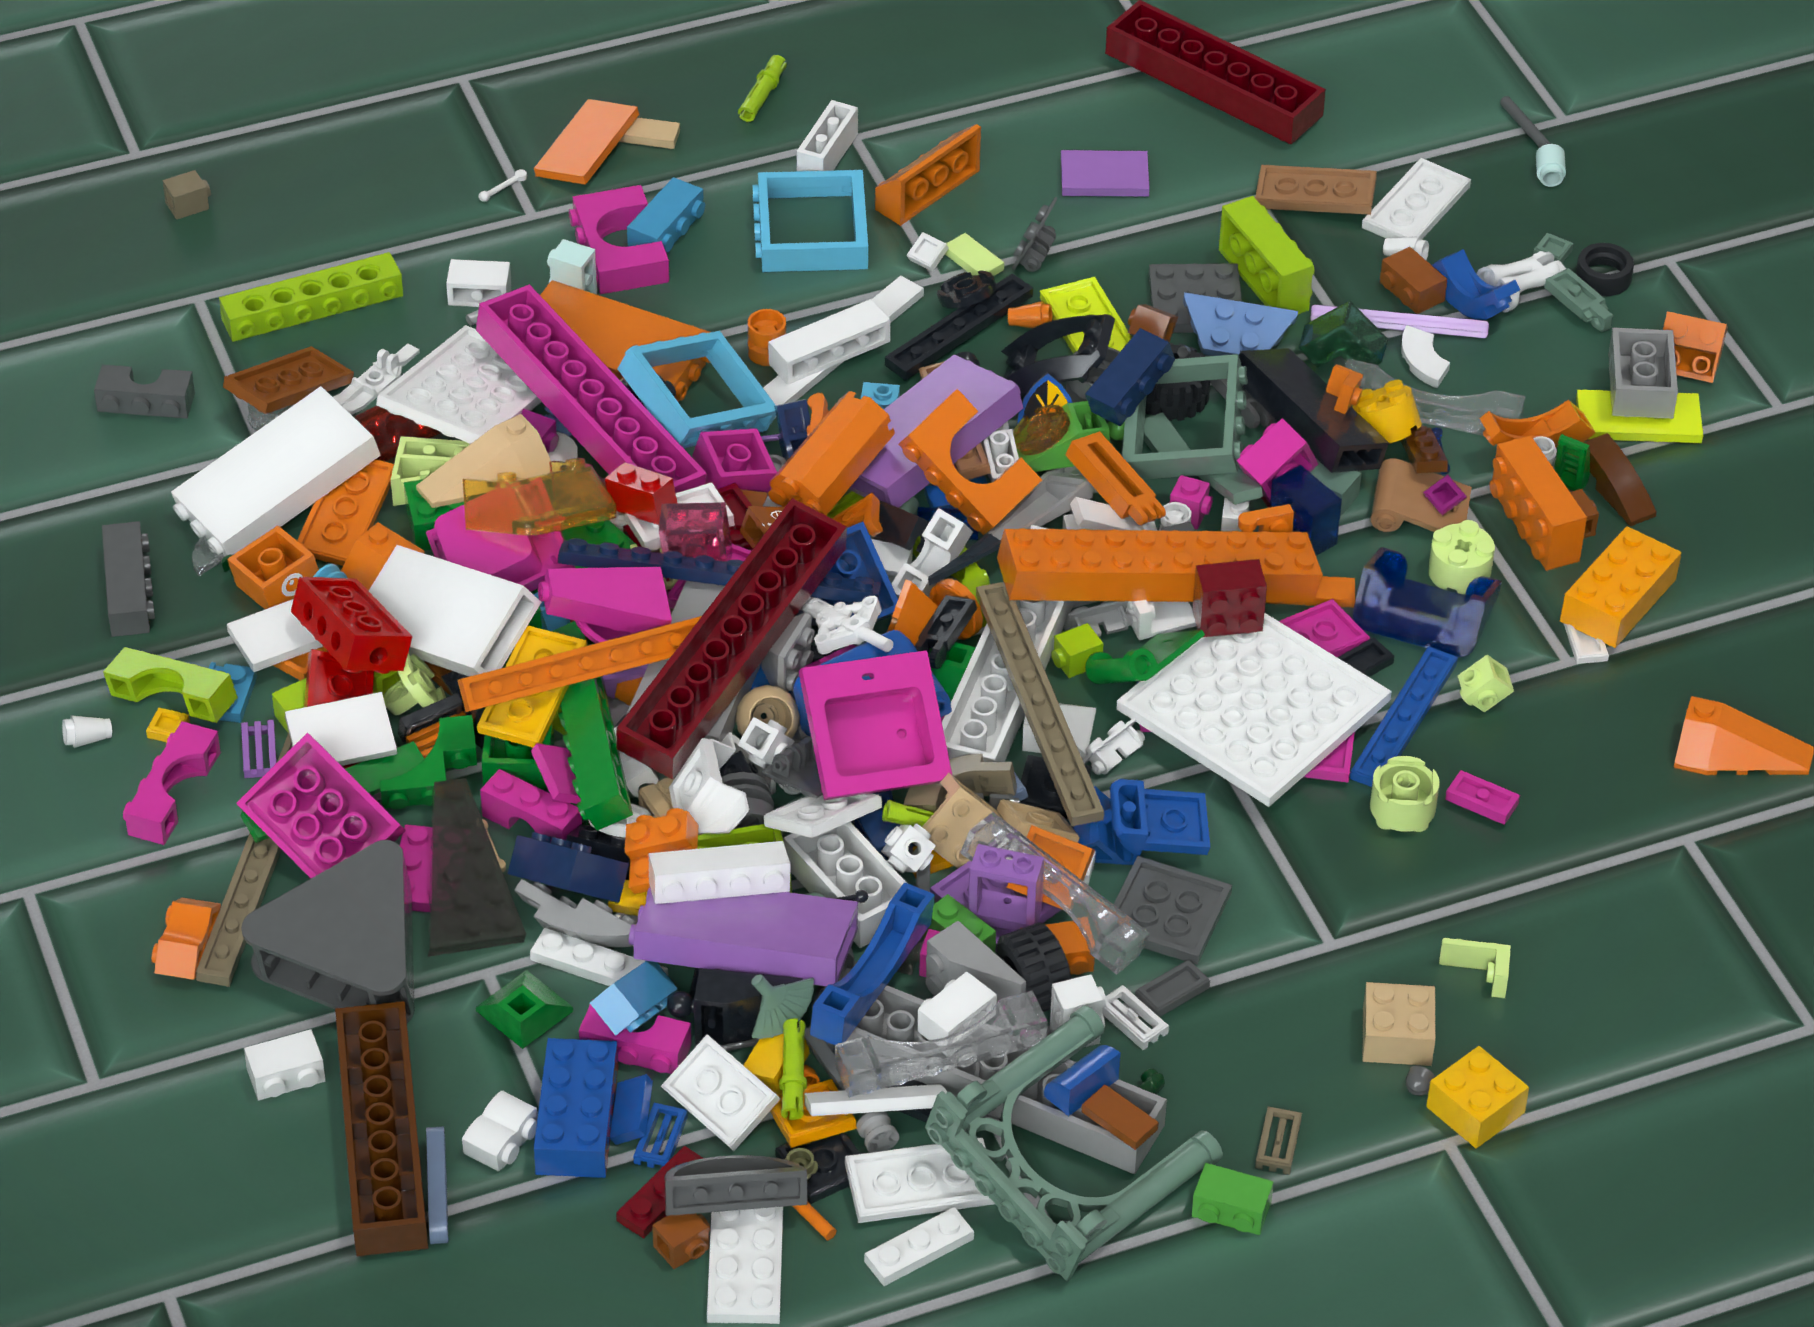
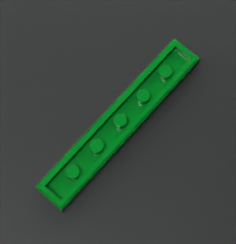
M412 741L398 747L396 755L363 761L345 770L371 795L380 793L379 780L393 778L408 772L420 764L424 757L415 742ZM242 811L240 816L256 843L270 838Z

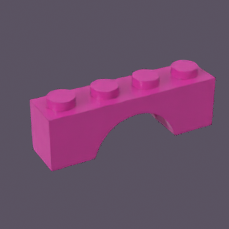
M182 721L175 733L172 732L169 735L162 754L156 756L153 761L152 770L147 778L141 780L137 794L132 802L129 801L124 808L123 819L126 821L129 836L165 845L178 824L175 799L168 795V792L173 786L184 779L208 775L221 753L218 731Z

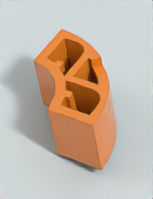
M180 898L173 901L172 905H169L165 918L167 927L152 950L151 960L152 963H155V974L193 980L196 978L197 967L221 908L220 903Z

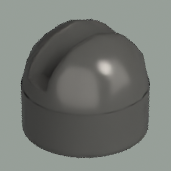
M1412 1066L1406 1076V1087L1413 1095H1425L1429 1092L1430 1081L1436 1076L1425 1067Z

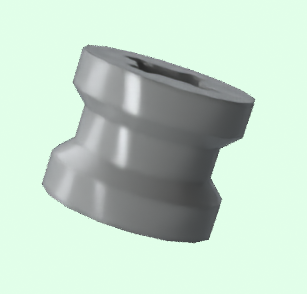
M886 1111L869 1112L863 1115L856 1124V1130L859 1135L865 1138L864 1145L869 1153L890 1150L899 1140V1134L895 1127L890 1125L891 1119Z

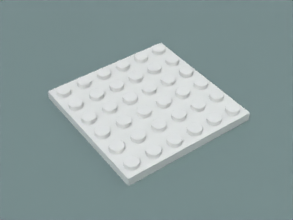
M1264 613L1263 631L1202 637L1149 680L1140 681L1117 700V710L1131 719L1135 717L1137 719L1135 722L1270 807L1391 700L1392 691Z

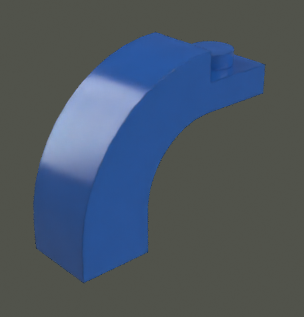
M1464 249L1431 264L1447 278L1445 295L1447 302L1471 319L1486 320L1510 307L1508 304L1512 301L1510 295L1520 291L1516 280L1500 286H1492L1484 282L1474 271Z

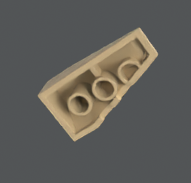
M519 414L492 427L418 483L416 490L432 508L470 501L473 495L488 493L500 487L519 488L538 478L543 483L556 477V471L538 431L522 414Z

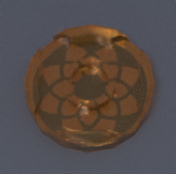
M1046 405L1039 407L1034 411L1035 415L1030 419L1026 416L1020 420L1014 429L1013 436L1016 448L1021 454L1035 455L1053 447L1063 438L1069 429L1070 418L1061 406Z

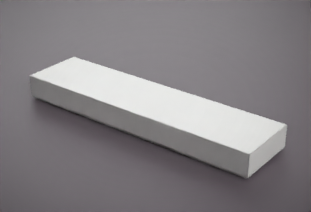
M942 1084L814 1092L804 1093V1105L812 1116L928 1109L933 1107L937 1094L941 1091H944L946 1094L947 1091Z

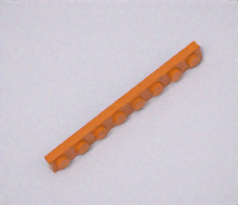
M702 616L459 679L457 681L465 711L476 710L668 659Z

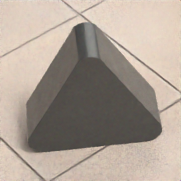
M380 840L254 910L243 920L241 927L243 938L253 947L254 951L251 959L252 970L260 980L333 1009L405 1001L407 1023L412 1019L415 1012L412 891L403 850L396 842Z

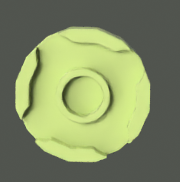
M409 653L404 671H398L401 680L390 687L383 696L386 708L393 715H401L417 703L424 708L446 698L442 686L437 689L435 688L431 680L435 675L418 656L415 654L410 656Z

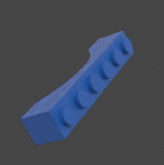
M903 883L889 902L872 940L858 962L840 981L828 984L813 1004L811 1036L840 1048L843 1046L931 925L935 894L908 883Z

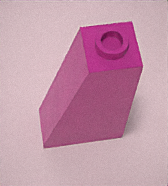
M661 567L547 569L544 581L540 582L538 586L539 600L544 601L546 614L630 633L669 625L672 622Z

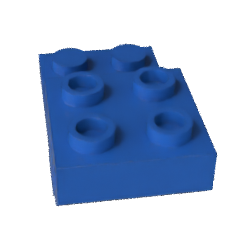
M1118 779L1112 782L1110 798L1094 786L1104 810V820L1071 826L1080 837L1078 843L1096 851L1095 863L1133 865L1137 856L1141 855L1142 850L1208 855L1210 850L1205 793L1144 789V781Z

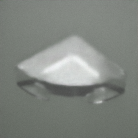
M205 537L195 544V550L192 555L193 568L198 576L222 563L224 558L223 553L218 555L214 547L208 545Z

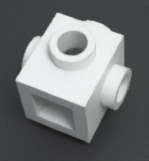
M753 717L737 746L750 753L749 761L765 769L767 764L772 765L775 755L784 752L795 741L785 735L787 728L770 719L768 724Z
M915 824L913 827L911 825H901L900 827L896 826L885 839L887 844L881 852L889 858L887 862L900 873L905 871L917 872L918 869L923 871L934 857L931 852L936 845L929 840L931 834L918 824ZM910 843L917 846L912 854L908 851Z

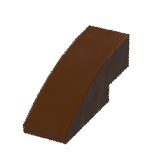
M1606 433L1583 442L1590 445V473L1596 478L1595 489L1631 527L1656 517L1657 512L1640 477L1611 436Z

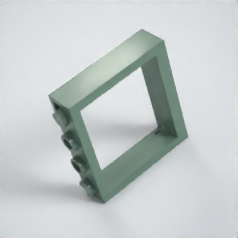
M1238 354L1175 359L1171 369L1164 373L1156 383L1166 384L1227 379L1223 448L1142 454L1146 396L1136 407L1134 414L1125 420L1122 457L1142 479L1180 477V475L1198 476L1238 473V463L1236 460L1240 458V454L1243 451L1240 435L1245 434L1244 417L1241 416V411L1245 410L1247 405L1243 385L1248 384L1246 376L1247 367L1241 365Z

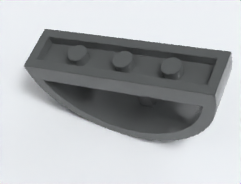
M752 1155L709 1157L682 1163L673 1167L665 1174L666 1216L807 1205V1170L797 1163L784 1159Z

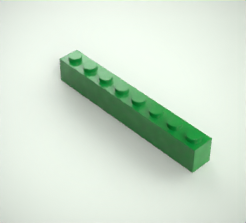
M575 621L552 631L586 640L587 646L595 644L581 632ZM603 676L570 684L559 706L562 712L558 713L563 728L567 732V734L563 735V739L568 751L571 753V756L568 757L569 766L576 776L572 783L577 795L581 799L577 803L578 810L583 820H590L598 831L632 816L633 812L620 753L617 750V739Z

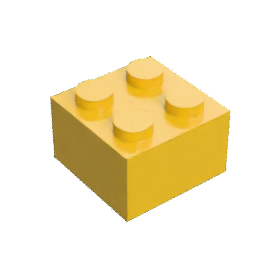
M1478 1046L1430 1081L1426 1107L1477 1149L1525 1113L1529 1086L1482 1047Z

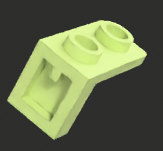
M1443 938L1439 964L1487 970L1486 982L1492 983L1491 997L1505 998L1509 977L1511 945Z

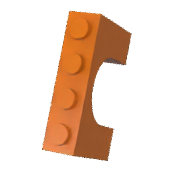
M956 389L898 445L903 449L906 458L911 462H915L924 471L926 479L931 484L939 487L945 494L948 503L958 508L967 517L968 524L974 530L980 531L982 535H985L1025 498L1042 479L1022 457L1010 465L992 483H973L959 474L951 460V442L955 434L978 410Z

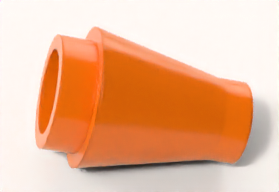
M1043 301L1008 309L1009 326L1032 329L1053 319L1051 304H1044Z

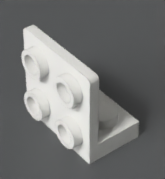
M1128 601L1125 614L1130 613L1132 615L1133 625L1131 626L1139 640L1151 638L1160 633H1171L1196 626L1189 602Z

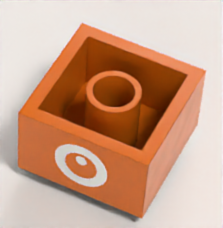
M276 526L227 559L236 586L264 609L294 599L299 577H313L319 570L314 554L280 526Z

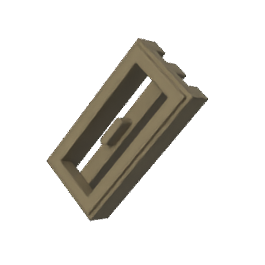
M1273 1107L1267 1108L1255 1168L1262 1169L1263 1165L1269 1166V1171L1276 1172L1277 1168H1281L1284 1174L1290 1175L1302 1120L1301 1112ZM1273 1117H1279L1280 1121L1272 1157L1265 1156ZM1287 1119L1293 1120L1287 1153L1285 1159H1281L1279 1156Z

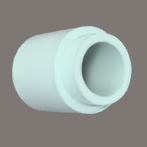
M1556 144L1543 145L1536 152L1537 177L1543 185L1548 187L1557 186L1566 175L1565 152L1562 147Z

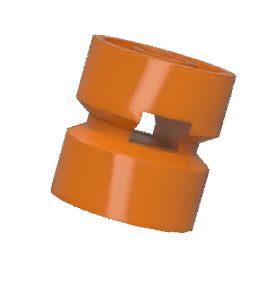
M761 309L752 313L748 318V356L757 365L770 366L768 342L786 334V318L779 311Z

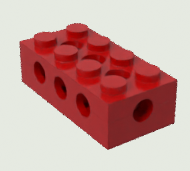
M299 577L290 612L324 646L328 653L340 663L344 670L351 673L375 671L382 674H388L390 671H404L413 636L356 578Z

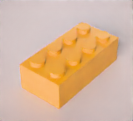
M1626 526L1565 593L1560 622L1572 625L1576 630L1595 639L1599 638L1605 644L1616 648L1675 582L1682 552Z

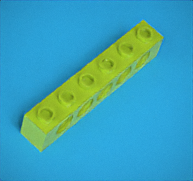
M387 252L219 297L221 319L232 342L402 297V274L391 253Z

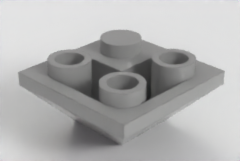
M803 613L795 616L762 660V670L771 686L780 687L787 692L793 691L794 683L799 677L798 671L812 663L814 652L811 651V643L814 637V629H811V614Z

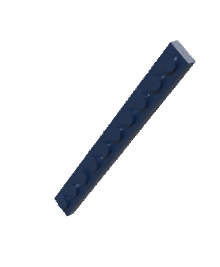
M579 538L569 539L568 541L564 540L558 555L559 564L589 568L661 567L663 578L723 586L728 583L744 562L741 560L716 561L713 557L700 555L695 558L686 557L676 551H667L664 554L651 552L650 549L645 547L619 548L614 543L589 544L586 540ZM828 572L810 597L850 603L862 602L868 596H876L879 599L881 583L874 582L869 577L850 579L843 578L838 573Z

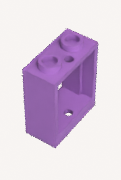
M978 844L969 873V910L989 926L1013 931L1038 923L1042 911L1044 857ZM1006 857H1011V858H1013V859L1007 860V859H1005V858H1006ZM982 877L1028 886L1027 898L982 889Z

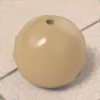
M771 685L756 687L745 694L737 706L736 723L741 736H743L753 717L768 724L770 719L787 728L785 735L791 739L798 730L800 715L796 701L790 693L780 687ZM762 713L766 714L765 719L761 718Z

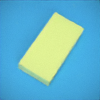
M966 233L946 243L949 249L945 255L967 272H971L972 276L979 275V270L990 272L993 276L1004 271V262Z

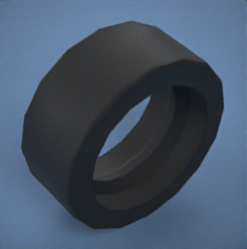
M1612 243L1591 244L1582 249L1578 256L1576 275L1601 296L1617 295L1627 290L1631 284L1634 260L1630 253L1621 246ZM1594 265H1609L1615 267L1620 272L1602 274L1590 267Z

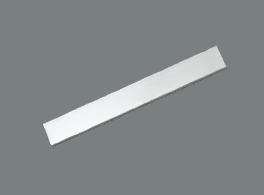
M899 276L872 300L890 318L891 323L924 296V288L903 276ZM843 362L789 385L778 375L763 389L775 405L797 401Z

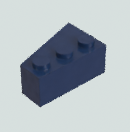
M532 832L531 838L517 835L507 874L619 903L629 863L591 854L592 847L555 837H552L551 840V836Z

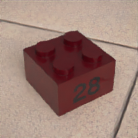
M1259 559L1196 565L1192 611L1197 629L1203 630L1205 634L1203 637L1263 631L1267 585Z

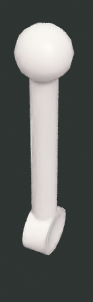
M517 170L512 178L489 191L480 192L479 199L482 202H487L490 200V196L516 181H525L527 179V172L525 170Z

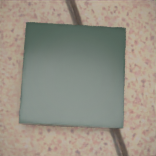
M1546 233L1534 248L1533 254L1539 251L1550 252L1554 255V261L1559 260L1563 263L1572 252L1573 243Z

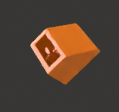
M1667 311L1663 330H1673L1677 376L1709 383L1714 382L1728 329L1727 324Z

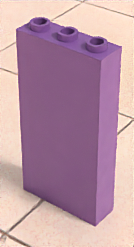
M957 355L951 356L884 409L891 419L888 428L889 430L894 428L895 434L849 490L863 497L873 493L880 501L899 508L930 483L926 479L924 471L915 462L907 459L903 449L898 445L920 422L956 389L978 410L952 439L950 455L954 464L1023 409L1020 388L1015 382L1000 377L991 370L977 366L970 360H965Z
M649 887L645 906L641 905L639 908L637 924L631 925L629 944L634 945V959L703 969H721L724 971L803 978V980L813 977V985L828 986V984L838 982L857 933L858 902L780 892L655 904L651 888Z

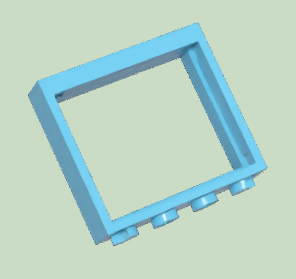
M863 170L758 173V184L752 185L753 202H759V204H753L754 221H760V223H754L755 241H761L755 243L756 258H761L762 272L868 269V234ZM851 196L854 242L770 244L768 198Z
M720 331L700 333L689 337H678L662 342L656 341L647 345L632 346L625 352L626 355L617 368L647 410L683 448L696 446L700 432L757 428L759 432L767 431L776 417L775 403ZM706 357L743 407L689 418L652 367Z

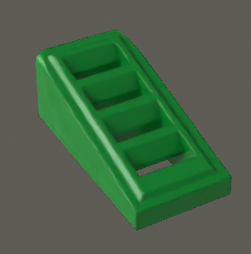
M1561 434L1558 440L1554 470L1570 490L1584 489L1589 481L1590 445Z

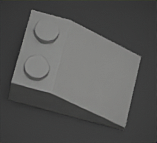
M956 921L927 940L926 986L933 995L936 996L949 981L956 980L965 972H968L997 994L996 1017L992 1020L1016 1028L1024 1026L1026 981L961 922Z

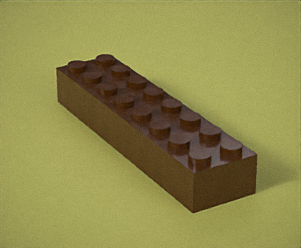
M405 1001L335 1008L356 1256L428 1249Z

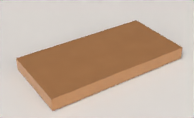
M1261 165L1255 199L1261 205H1264L1266 209L1371 215L1377 171Z

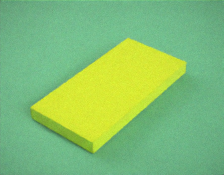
M1095 277L1040 290L1041 301L1052 306L1053 320L1086 315H1111L1115 318L1108 347L1121 351L1131 340L1132 336L1128 333L1126 326ZM1083 332L1063 336L1073 354L1078 351L1083 342Z
M1577 390V407L1584 412L1596 432L1588 439L1608 433L1613 440L1702 443L1703 428L1699 394L1678 393L1674 418L1669 419L1612 416L1611 391Z

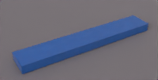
M1428 646L1350 771L1351 780L1372 787L1376 768L1379 765L1381 768L1387 764L1388 759L1402 755L1456 667L1458 657Z

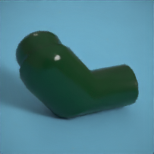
M1149 1068L1142 1073V1083L1137 1087L1157 1094L1164 1087V1076L1155 1069Z

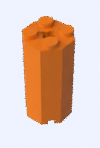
M849 391L771 479L769 482L771 490L768 492L769 498L782 507H786L793 498L827 516L895 434L894 428L890 430L888 428V424L891 422L889 414L870 397L863 396L861 399L854 398L855 392Z

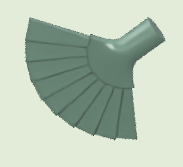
M756 975L752 979L751 984L762 995V1001L752 1038H773V1036L783 1034L784 1021L794 1018L800 1021L812 1000L814 978L786 985L772 986L763 975Z

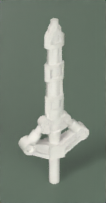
M868 596L862 602H854L850 605L838 602L834 606L819 598L809 597L800 609L804 613L811 614L816 619L819 630L814 640L820 654H828L833 650L852 644L860 645L863 641L885 652H889L893 648L892 640L873 631L877 617L882 611L876 596Z

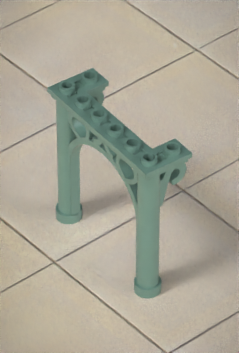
M1086 1005L1074 1011L1067 1022L982 1084L974 1081L962 1089L956 1097L950 1091L946 1094L944 1091H941L937 1094L925 1125L932 1141L941 1145L951 1155L955 1166L960 1170H964L974 1180L978 1191L984 1196H988L998 1206L1002 1217L1008 1222H1012L1021 1231L1025 1242L1032 1248H1036L1046 1259L1049 1268L1054 1273L1060 1274L1066 1281L1073 1277L1081 1261L1201 1171L1205 1163L1214 1165L1223 1157L1218 1141L1209 1132L1201 1130L1126 1188L1104 1197H1084L1065 1192L1048 1183L1030 1167L1020 1153L1013 1136L1011 1124L1013 1105L1028 1088L1104 1033V1025L1101 1018L1092 1008ZM1004 1103L1000 1121L992 1118H983ZM986 1130L1001 1136L1002 1148L997 1151L987 1150L976 1138V1133ZM1006 1155L1008 1160L1005 1166L1009 1171V1178L995 1164L1003 1161ZM1022 1193L1030 1194L1034 1198H1037L1038 1194H1040L1042 1198L1035 1208ZM1048 1205H1058L1067 1208L1071 1222L1065 1223L1062 1220L1055 1224L1045 1213V1207ZM1080 1211L1090 1212L1080 1220Z

